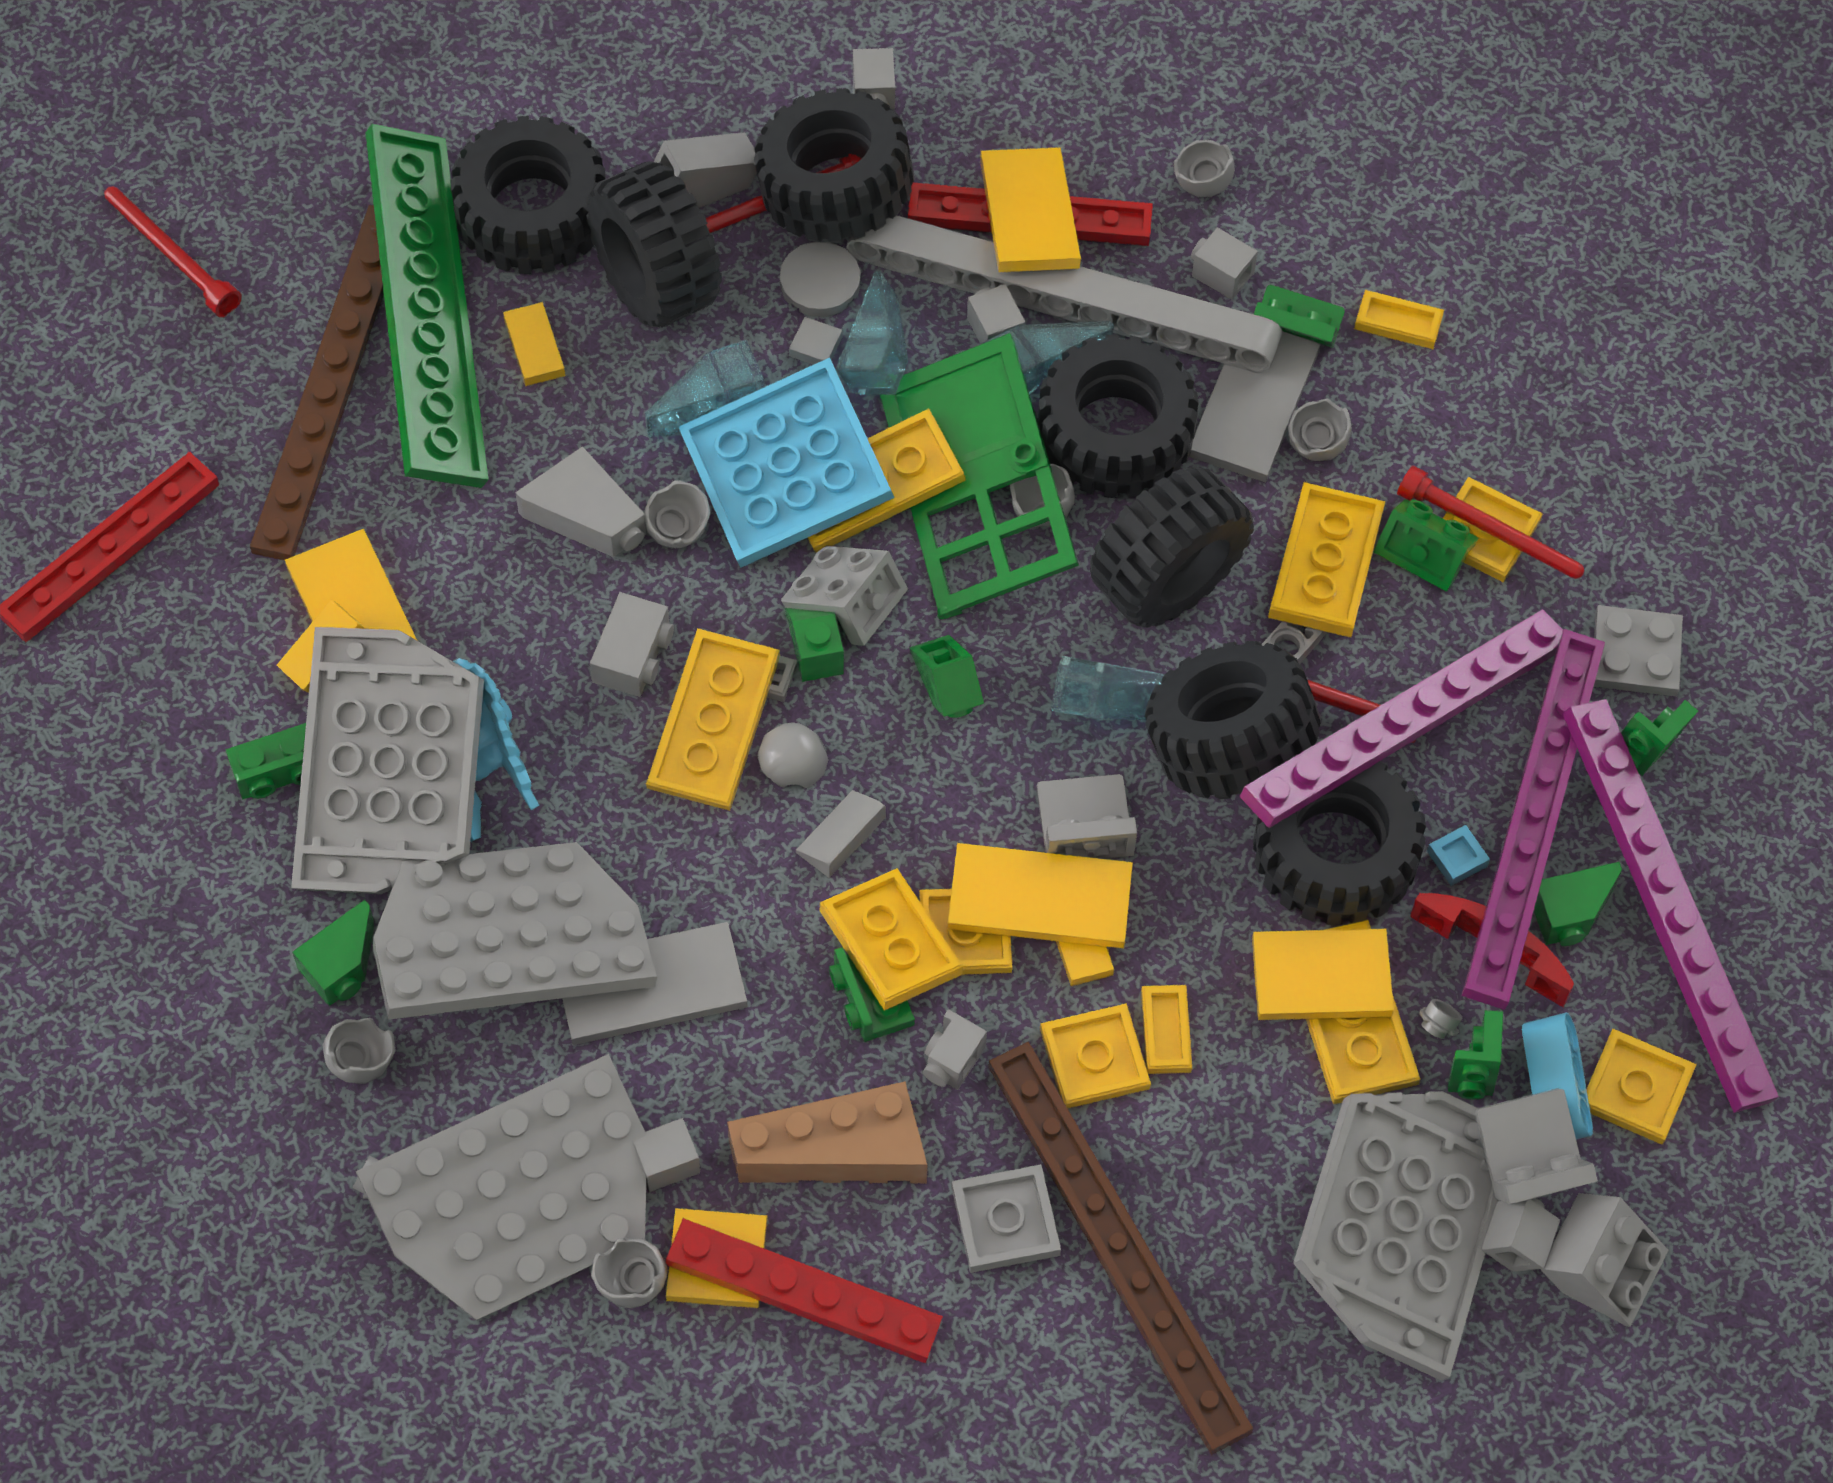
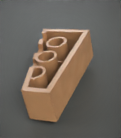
M906 1082L727 1122L729 1144L739 1182L798 1183L799 1180L823 1181V1183H841V1181H869V1183L910 1181V1183H927V1161Z

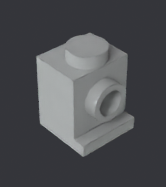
M948 1009L944 1015L943 1033L937 1031L925 1049L924 1054L928 1056V1063L923 1070L924 1076L938 1086L945 1087L948 1084L958 1090L986 1048L987 1031Z

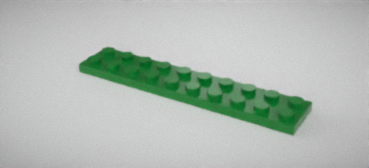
M371 124L365 134L404 474L406 477L482 488L489 478L457 224L451 193V176L446 138Z

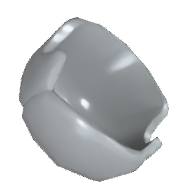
M1196 140L1184 147L1177 159L1174 160V171L1176 179L1183 190L1196 197H1212L1223 192L1232 182L1235 162L1226 144L1220 145L1212 140Z
M1326 398L1317 402L1305 403L1294 411L1288 424V434L1293 449L1299 455L1312 461L1332 460L1344 452L1352 435L1351 419L1347 408H1341Z
M1052 463L1050 464L1065 518H1067L1075 503L1074 488L1067 470ZM1037 476L1026 478L1010 485L1012 505L1017 517L1045 506ZM1050 521L1035 527L1051 526Z
M681 480L672 481L667 487L655 491L647 501L644 510L647 533L658 544L677 549L687 547L696 542L703 535L711 513L707 496L696 485Z
M784 723L765 734L757 754L760 768L764 775L783 788L787 785H800L804 788L812 786L825 774L828 763L826 749L820 737L801 723Z
M372 1018L360 1020L346 1019L332 1026L322 1044L325 1063L331 1073L340 1080L355 1084H366L379 1078L390 1064L396 1051L392 1031L381 1030Z
M617 1239L614 1246L608 1251L596 1254L591 1277L601 1295L616 1306L632 1309L650 1302L664 1288L667 1278V1265L659 1249L644 1239Z

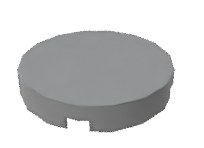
M812 242L801 245L790 252L781 265L780 289L783 297L790 306L792 303L795 307L799 308V312L805 315L827 317L841 313L848 308V304L853 299L855 300L859 294L861 271L858 263L845 248L834 243Z

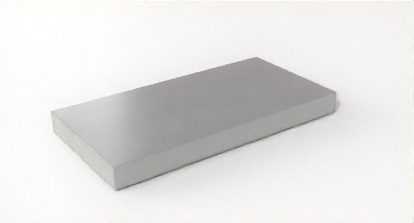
M1282 331V336L1267 371L1253 372L1224 364L1195 432L1189 457L1266 483L1288 430V424L1293 412L1296 410L1319 353L1320 344Z
M728 922L647 939L657 974L655 987L562 998L572 1045L747 1008V998Z

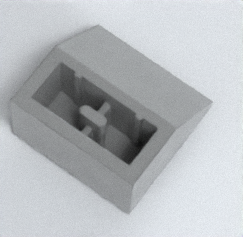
M1578 1193L1551 1246L1545 1267L1540 1270L1563 1294L1625 1326L1631 1327L1669 1250L1621 1197Z

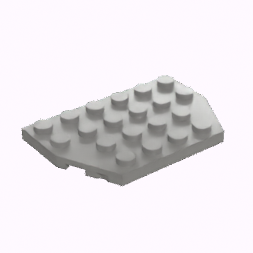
M315 627L292 889L383 894L392 890L403 861L430 860L442 866L469 855L484 679L399 630Z
M577 842L474 853L442 866L430 860L403 861L373 938V951L388 1020L656 986L657 974L638 905Z
M609 1054L356 1171L394 1256L476 1321L592 1266L596 1254L608 1251L614 1246L617 1239L645 1240L646 1175L633 1142L647 1135Z
M1443 1091L1402 1095V1092L1386 1093L1384 1095H1373L1372 1093L1351 1094L1343 1099L1293 1264L1361 1344L1442 1381L1451 1376L1485 1256L1481 1248L1497 1201H1500L1495 1198L1475 1114L1478 1108Z

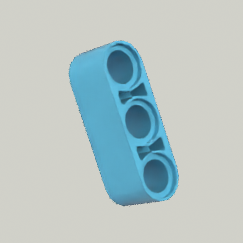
M1566 1012L1523 1023L1522 1035L1532 1094L1556 1088L1563 1089L1576 1139L1592 1136L1593 1124L1579 1042L1571 1016Z

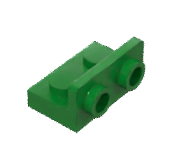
M1274 285L1267 286L1262 303L1257 302L1254 315L1265 317L1277 323L1283 332L1331 348L1334 347L1345 314L1343 307Z
M1405 499L1392 510L1373 552L1447 592L1452 587L1468 552L1476 545L1478 537L1469 533L1470 529L1463 523L1456 520H1445L1432 513V508L1418 500L1409 501Z
M1684 700L1675 711L1667 706L1653 723L1642 713L1637 712L1622 730L1623 739L1641 776L1674 743L1698 713V710L1688 701Z
M306 723L225 749L242 800L249 797L255 799L265 798L273 794L277 788L292 783L301 785Z
M843 947L834 949V965L829 966V973L835 990L837 992L844 990L849 1004L844 1005V1012L852 1031L859 1029L864 1042L915 1025V1019L907 1000L884 1010L848 954H845Z
M1485 1010L1482 1025L1473 1026L1472 1043L1469 1044V1050L1455 1051L1448 1082L1449 1092H1458L1461 1098L1469 1100L1482 1099L1485 1095L1493 1096L1501 1064L1503 1011Z

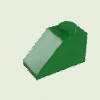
M785 608L802 682L844 674V650L835 613Z
M950 635L909 647L931 702L944 717H962L971 713L973 707L984 704L973 657Z
M1620 862L1542 879L1534 913L1546 945L1560 942L1561 946H1571L1585 939L1616 886L1622 871Z
M365 900L292 952L297 969L328 1006H331L338 1000L346 1001L353 997L361 988V983L366 979L374 919L370 905Z

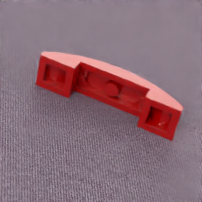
M1419 893L1415 899L1410 917L1446 939H1449L1457 926L1478 938L1486 906L1451 895ZM1528 931L1520 964L1530 969L1525 985L1564 1007L1569 999L1574 982L1553 952L1534 934Z

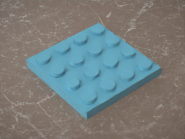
M830 357L679 426L682 437L741 568L894 498Z

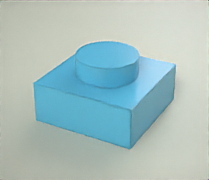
M1466 825L1430 843L1427 850L1450 886L1488 867L1490 858Z

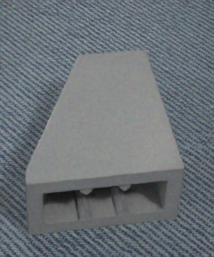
M745 132L663 141L654 162L661 163L663 166L672 169L674 176L682 179L686 184L685 188L687 191L692 193L696 199L698 208L749 188L757 174L754 163L755 150Z
M583 446L515 492L518 513L524 519L612 557L623 550H633L642 542L644 535L647 534L643 511Z

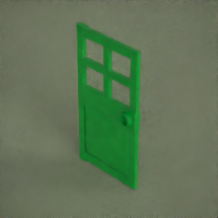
M1011 333L898 378L892 376L876 384L889 428L928 408L930 409L966 477L965 481L911 507L940 620L962 614L964 609L1079 566ZM1037 476L1045 506L998 524L989 493L1023 479ZM976 498L985 530L938 547L929 516ZM1050 521L1058 553L1011 571L1002 539ZM989 544L997 577L950 594L942 562Z

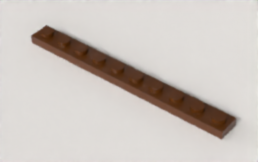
M369 205L250 544L252 554L286 560L295 556L384 296L374 205Z
M1029 1041L989 1060V1070L1210 1454L1213 1455L1251 1435L1254 1428Z

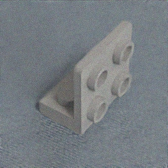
M825 546L816 553L814 559L793 582L791 588L781 601L785 608L834 612L852 645L865 646L908 588L889 551Z
M1122 775L1038 782L1037 795L1045 853L1099 859L1134 856L1137 838L1135 817L1129 818Z
M1556 1088L1476 1110L1475 1114L1496 1199L1513 1204L1598 1181L1594 1163L1580 1158L1563 1089Z

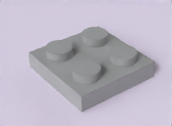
M1598 605L1595 612L1594 638L1604 641L1605 646L1594 687L1677 697L1680 686L1683 615Z
M1042 1165L952 1181L951 1188L970 1273L1060 1256L1061 1247Z

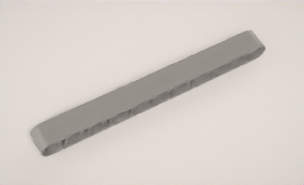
M897 215L893 219L888 217L885 226L876 232L871 229L865 232V237L855 240L852 236L847 243L848 252L855 259L974 294L984 288H995L1006 284L1017 306L1130 337V335L1140 337L1145 342H1154L1166 348L1248 371L1265 372L1269 369L1282 336L1280 326L1265 317L1081 266L1080 269L998 272L994 242Z

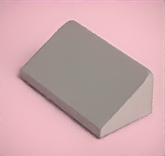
M852 790L796 849V853L830 878L886 818V806L876 799Z

